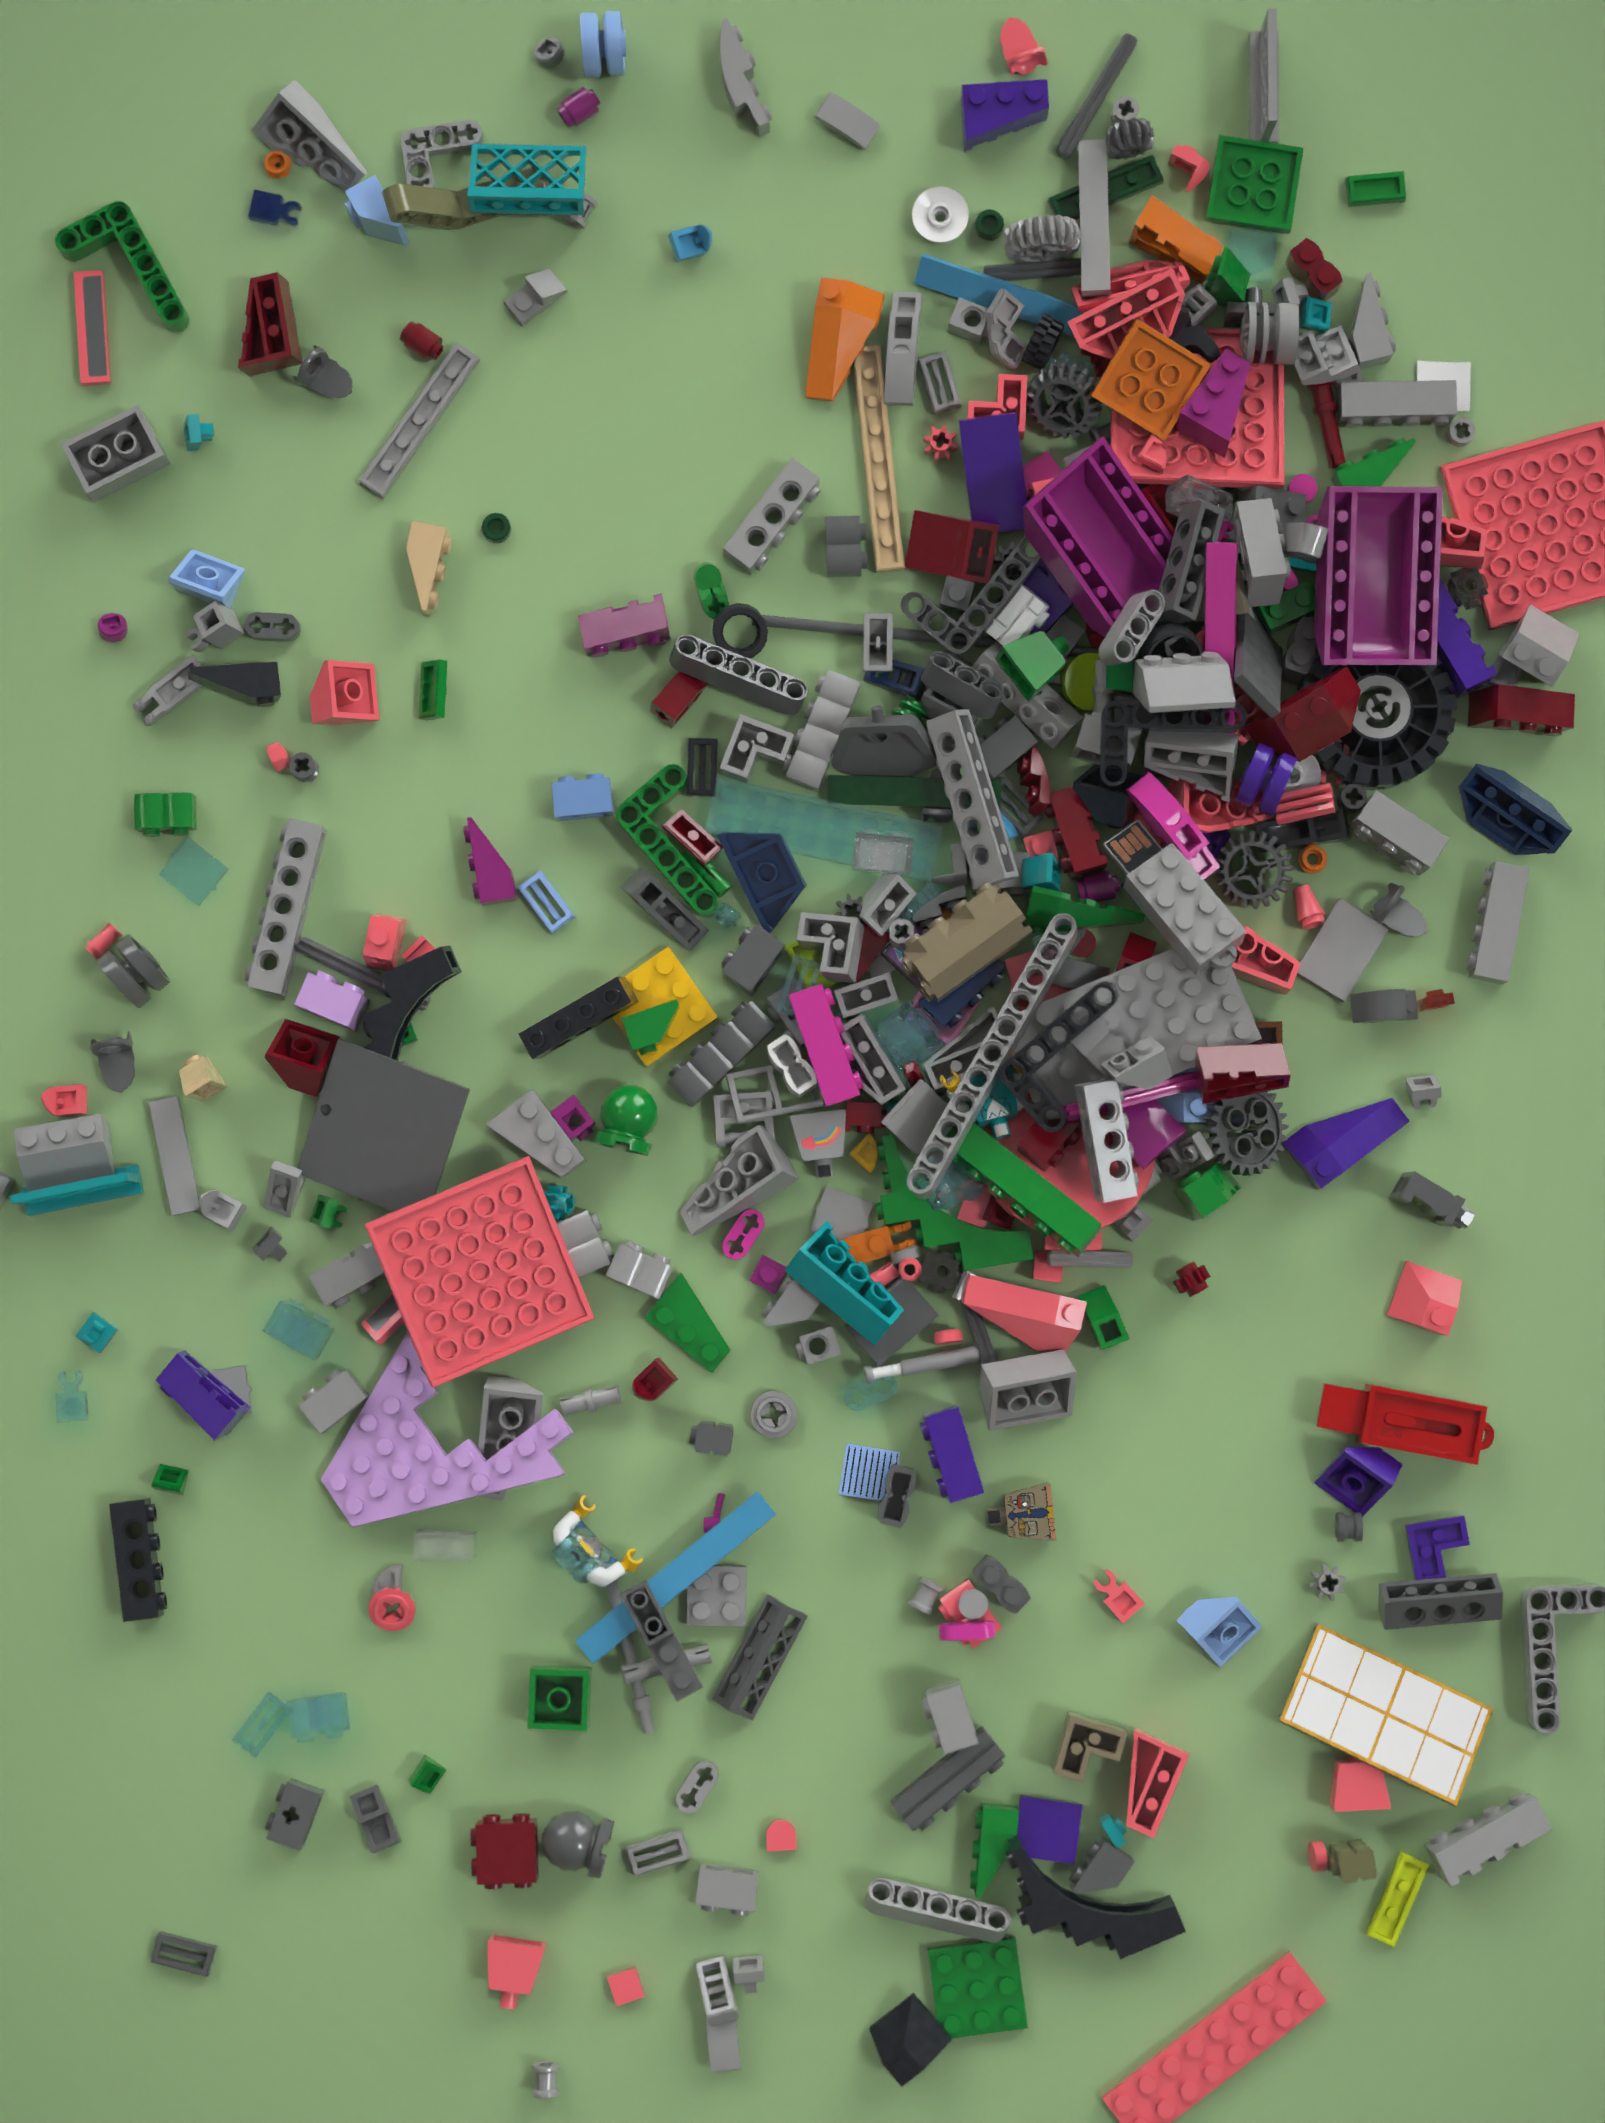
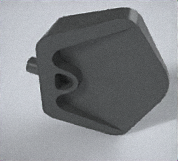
M881 705L871 707L872 716L849 717L842 722L832 758L834 769L853 776L913 777L937 765L933 744L930 742L920 720L913 715L884 716L883 706Z

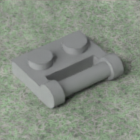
M771 1091L737 1094L743 1116L773 1110ZM730 1094L713 1095L717 1148H724L726 1144H734L737 1139L749 1132L725 1133L724 1124H737ZM773 1117L746 1122H765V1130L775 1140Z

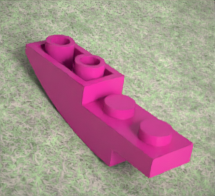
M1150 772L1126 789L1156 836L1162 837L1167 845L1173 842L1204 880L1220 867L1207 848L1209 842L1173 795Z

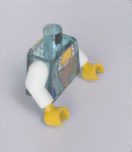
M583 1495L573 1505V1511H569L554 1527L553 1538L556 1547L551 1553L560 1563L561 1567L579 1584L592 1583L604 1587L623 1576L625 1570L635 1572L643 1558L638 1561L631 1559L636 1552V1549L632 1548L627 1551L622 1562L619 1563L582 1520L580 1521V1518H585L596 1506L594 1503L590 1508H586L583 1505V1500L587 1495Z

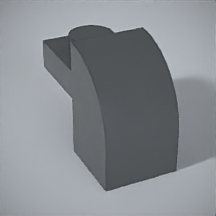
M1390 989L1350 995L1353 1023H1378L1418 1019L1415 990Z

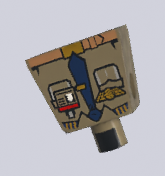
M1049 1482L1003 1494L1004 1507L987 1508L989 1526L1006 1525L1008 1537L1056 1540L1051 1484Z

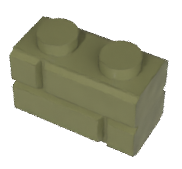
M1356 1839L1347 1841V1844L1344 1842L1330 1844L1329 1853H1327V1869L1332 1871L1333 1877L1338 1876L1345 1884L1358 1882L1359 1878L1362 1881L1376 1879L1378 1874L1374 1852L1364 1841Z

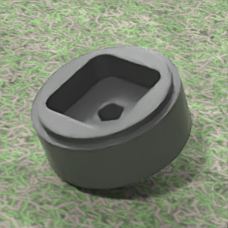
M546 38L539 42L535 48V57L541 66L547 68L559 64L565 53L564 48L556 38Z

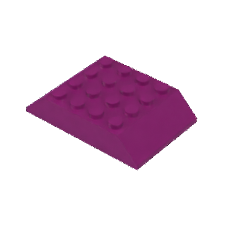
M1100 437L1023 506L1025 536L1089 627L1105 637L1132 595L1149 590L1159 591L1173 537L1104 437Z
M1327 486L1317 520V526L1328 529L1321 557L1316 559L1314 636L1322 665H1437L1443 487Z

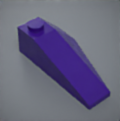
M1390 1098L1306 1125L1290 1136L1288 1140L1283 1141L1282 1145L1317 1190L1323 1188L1410 1121L1394 1099Z

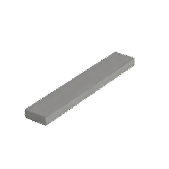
M1105 140L1078 141L1082 296L1111 295Z
M455 342L359 479L361 485L384 499L480 362L478 356Z

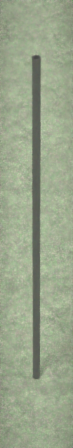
M762 615L767 627L863 636L864 632L863 624ZM893 627V639L939 643L925 630ZM956 634L953 638V645L966 646L967 637L964 634ZM982 636L974 647L989 648L997 640L993 637ZM1077 645L1071 655L1068 656H1077L1085 653L1099 654V648ZM1156 653L1157 656L1168 658L1163 653Z

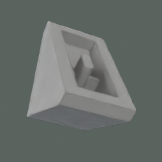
M864 613L863 671L892 672L893 613Z

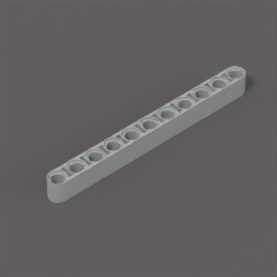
M1058 914L1049 923L909 1172L907 1185L916 1198L927 1199L935 1193L1000 1077L999 1072L1002 1065L1010 1059L1078 936L1077 926L1074 918L1069 914ZM1061 925H1068L1072 928L1066 935H1060L1056 932L1057 928ZM1047 950H1054L1058 953L1053 960L1042 958L1043 953ZM1033 975L1043 977L1041 984L1035 986L1030 985L1028 980ZM1019 1000L1029 1002L1028 1008L1023 1011L1016 1010L1014 1005ZM1005 1025H1011L1015 1028V1031L1010 1036H1003L999 1033L1000 1029ZM991 1050L1001 1053L1000 1058L994 1062L985 1059L986 1054ZM981 1075L987 1078L986 1083L981 1087L971 1085L972 1079L976 1076ZM962 1101L972 1103V1108L966 1113L957 1110V1106ZM954 1126L958 1129V1132L953 1138H945L943 1136L945 1128ZM933 1152H941L944 1155L943 1160L938 1164L928 1162L929 1156ZM920 1177L929 1179L928 1186L923 1190L914 1188L915 1181Z

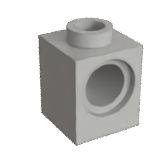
M959 297L949 321L948 332L980 344L982 336L988 337L986 311L988 308ZM974 317L979 321V324L975 327H970L966 325L964 320Z
M833 1326L800 1336V1343L795 1344L800 1360L806 1359L808 1365L841 1354ZM813 1338H822L826 1343V1349L820 1355H815L809 1350V1342Z

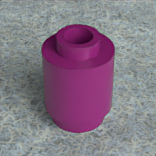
M582 87L561 101V106L556 109L568 128L573 125L577 127L599 112L597 105L600 104V101L592 89L587 91Z
M1110 870L1083 876V879L1077 880L1080 899L1102 902L1116 899L1115 893L1120 892L1117 875L1111 876Z

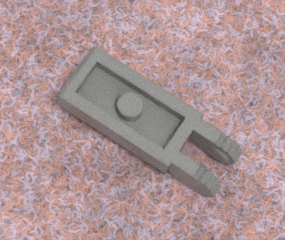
M191 655L148 689L149 692L133 704L132 707L136 712L144 710L154 699L160 705L144 718L147 726H151L160 720L165 713L171 712L204 686L188 679L190 667L202 666L194 655Z

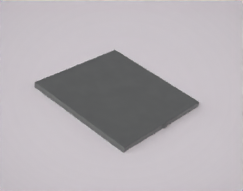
M338 1039L297 1169L302 1170V1176L353 1195L360 1201L366 1200L393 1212L433 1196L437 1193L470 1088L410 1066L406 1061L400 1062L343 1039Z

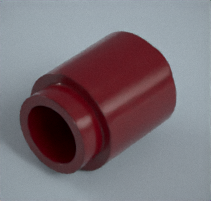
M409 322L400 335V341L404 343V347L426 362L432 359L437 360L443 352V339L421 323Z

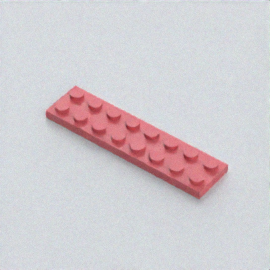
M1289 1951L1102 2096V2099L1120 2123H1172L1327 2001Z

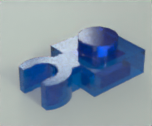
M254 189L248 218L251 221L278 226L279 218H281L287 224L297 226L299 223L298 219L290 217L289 213L292 210L301 211L302 207L296 201H289L283 204L284 198L282 195Z

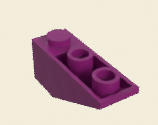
M467 817L468 826H463L466 843H471L472 854H468L470 871L476 872L477 882L472 883L475 900L480 899V903L483 906L517 901L513 872L472 817Z

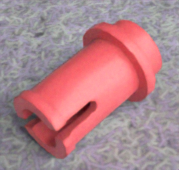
M108 923L92 941H87L89 944L85 948L96 959H99L122 934L113 925Z
M906 1258L901 1261L898 1271L903 1279L913 1281L920 1276L922 1267L918 1260ZM913 1264L916 1271L909 1274L905 1271V1266Z
M890 1261L869 1275L874 1282H880L883 1286L900 1277Z

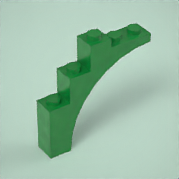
M894 1134L882 1136V1143H878L877 1147L880 1161H886L887 1172H882L884 1188L890 1189L891 1194L881 1195V1202L875 1203L878 1220L884 1219V1225L919 1220L920 1225L915 1226L917 1243L923 1242L924 1248L958 1243L959 1248L954 1249L957 1266L962 1265L963 1271L1034 1259L1029 1230L1003 1232L982 1229L961 1222L945 1213L928 1198H916L907 1185L908 1172L899 1156ZM914 1183V1188L920 1190V1189L917 1187V1185Z

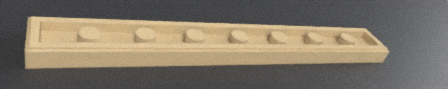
M881 345L865 346L861 355H857L853 364L876 573L904 570V558L887 405H884L885 382Z

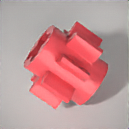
M946 425L938 430L932 426L930 430L931 437H923V442L929 444L925 448L924 454L931 453L934 456V462L943 457L949 461L950 450L957 451L958 448L957 444L951 443L956 438V432L949 434L946 431ZM939 439L944 440L942 448L936 447Z

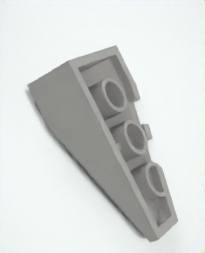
M488 1376L483 1391L478 1449L486 1461L541 1419L542 1392L519 1379ZM507 1490L481 1497L503 1500Z

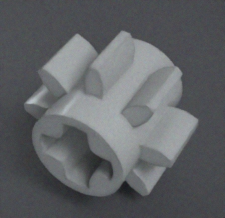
M1322 1563L1321 1571L1318 1573L1310 1572L1315 1578L1314 1582L1309 1584V1587L1319 1590L1316 1597L1321 1599L1324 1594H1327L1328 1598L1334 1601V1593L1337 1591L1340 1593L1345 1592L1341 1588V1582L1347 1579L1344 1576L1337 1575L1339 1567L1333 1566L1331 1571H1329L1327 1566ZM1326 1575L1334 1579V1582L1330 1583L1329 1589L1321 1585V1582L1325 1581Z

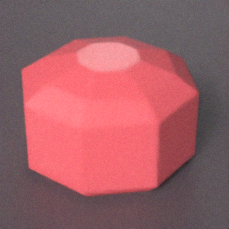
M276 742L267 746L266 750L275 770L281 772L288 769L290 758L283 745Z

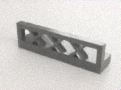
M767 1594L712 1699L728 1711L753 1721L808 1615L787 1606L777 1598ZM789 1614L795 1616L791 1627L784 1630V1624ZM779 1642V1650L776 1654L770 1656L772 1646ZM766 1669L764 1678L756 1682L759 1671ZM752 1694V1701L747 1710L740 1708L744 1699Z

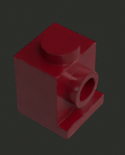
M846 1102L845 1132L851 1133V1127H857L858 1133H874V1128H886L881 1121L887 1116V1110H881L882 1105L880 1103Z

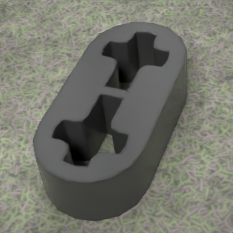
M256 612L250 614L244 623L247 634L258 641L291 642L297 639L301 632L298 620L294 616L285 613ZM257 620H261L263 625H268L270 628H261L260 633H256L251 626L257 624ZM286 621H289L294 629L289 630L288 634L285 635L282 629H275V626H285Z

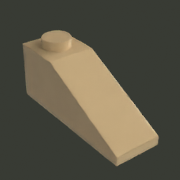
M199 1054L192 1056L183 1063L185 1067L179 1070L182 1089L187 1097L203 1102L227 1087L211 1059L205 1055L201 1057Z

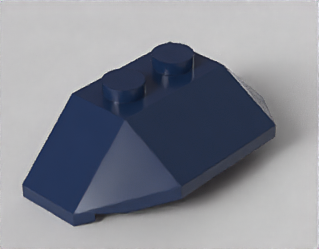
M1476 763L1458 787L1467 822L1514 855L1555 854L1572 832V828L1552 803L1503 770Z

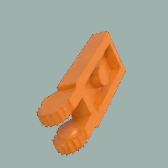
M911 1221L890 1227L885 1225L842 1238L850 1247L848 1252L858 1263L861 1261L866 1263L891 1255L892 1252L917 1245L916 1238L905 1239L896 1244H893L890 1234L904 1232L912 1228Z

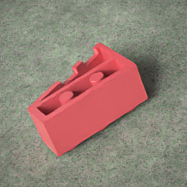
M1137 1728L1134 1730L1126 1826L1154 1838L1190 1753Z

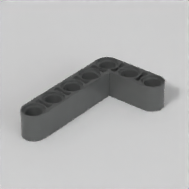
M1024 537L958 621L919 592H909L903 596L901 600L902 612L949 651L955 654H966L975 646L986 632L985 629L1019 586L1024 584L1042 559L1039 554L1035 557H1028L1025 554V546L1029 543L1027 537ZM1013 564H1018L1021 567L1022 574L1017 580H1010L1007 577V569ZM999 587L1003 591V599L999 603L994 604L989 600V592L992 588ZM918 597L922 601V608L918 613H911L908 608L910 599ZM981 610L985 614V621L981 626L976 627L971 623V615L974 611ZM936 615H941L945 621V625L940 631H934L930 625L931 619ZM963 633L967 637V644L963 649L958 650L953 645V638L956 634Z

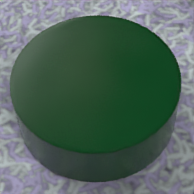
M989 209L982 211L977 216L975 230L980 238L995 240L1002 234L1004 220L999 212Z
M492 513L483 520L482 531L488 541L502 543L510 536L511 525L505 515Z

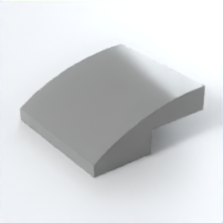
M1342 325L1318 336H1314L1312 330L1298 336V347L1294 365L1303 385L1332 382L1361 372Z

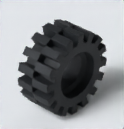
M1044 313L1030 338L1022 361L1039 370L1044 368L1059 341L1065 323Z

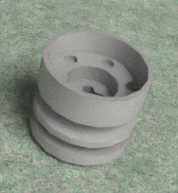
M1247 302L1240 328V347L1242 348L1243 359L1252 363L1254 352L1257 351L1258 364H1263L1267 351H1272L1274 364L1293 365L1296 360L1299 335L1298 304L1278 303L1274 316H1269L1267 302H1262L1258 316L1256 303Z

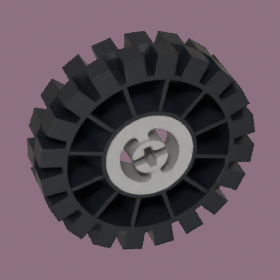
M1319 655L1314 660L1307 675L1299 683L1297 690H1304L1344 665H1322ZM1437 658V665H1347L1361 689L1360 696L1363 692L1369 690H1376L1383 694H1375L1372 698H1369L1361 705L1360 711L1357 705L1352 730L1349 734L1340 738L1341 743L1333 742L1313 754L1319 762L1321 771L1324 770L1327 773L1326 776L1331 773L1337 776L1338 781H1341V784L1345 786L1358 784L1365 790L1373 791L1378 787H1382L1383 790L1397 787L1401 783L1415 778L1434 764L1435 759L1447 747L1449 743L1447 738L1453 733L1456 718H1452V712L1457 709L1456 695H1450L1448 688L1453 683L1448 672L1441 673L1437 667L1442 662ZM1379 706L1381 710L1373 713L1371 708ZM1393 707L1394 718L1390 726L1374 728L1368 725H1375L1390 715ZM1344 744L1350 747L1348 756L1343 753Z

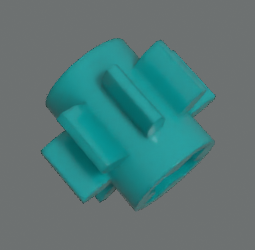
M549 1185V1191H544L554 1219L565 1220V1214L570 1215L573 1212L575 1205L574 1196L572 1193H567V1186Z

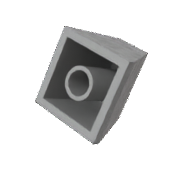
M1529 604L1498 654L1553 687L1568 664L1580 633Z

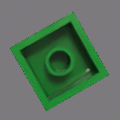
M533 1665L530 1668L527 1729L587 1731L590 1721L592 1667Z

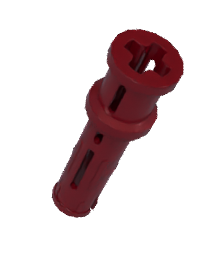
M1333 381L1307 386L1313 396L1315 406L1312 409L1313 414L1319 417L1329 469L1337 468L1347 462L1335 413L1338 411L1339 406L1337 402H1334L1331 388L1334 384Z

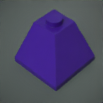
M1346 1447L1319 1475L1314 1483L1353 1512H1361L1363 1517L1393 1487L1403 1464L1380 1447Z

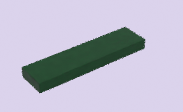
M1153 155L1108 173V206L1163 184V176ZM1079 185L1048 198V203L1054 216H1068L1074 220L1080 218Z

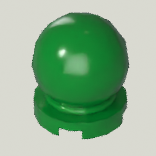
M637 1085L617 1087L608 1094L601 1106L600 1119L605 1129L595 1131L594 1143L613 1148L615 1143L628 1146L627 1152L648 1156L652 1144L647 1143L645 1137L654 1130L658 1121L657 1105L654 1098L645 1089Z

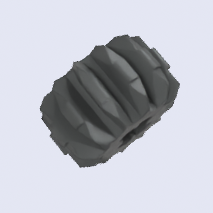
M1144 118L1124 119L1122 122H1116L1105 133L1107 150H1109L1110 156L1116 159L1135 158L1138 155H1144L1146 151H1150L1153 148V128L1150 125V121Z

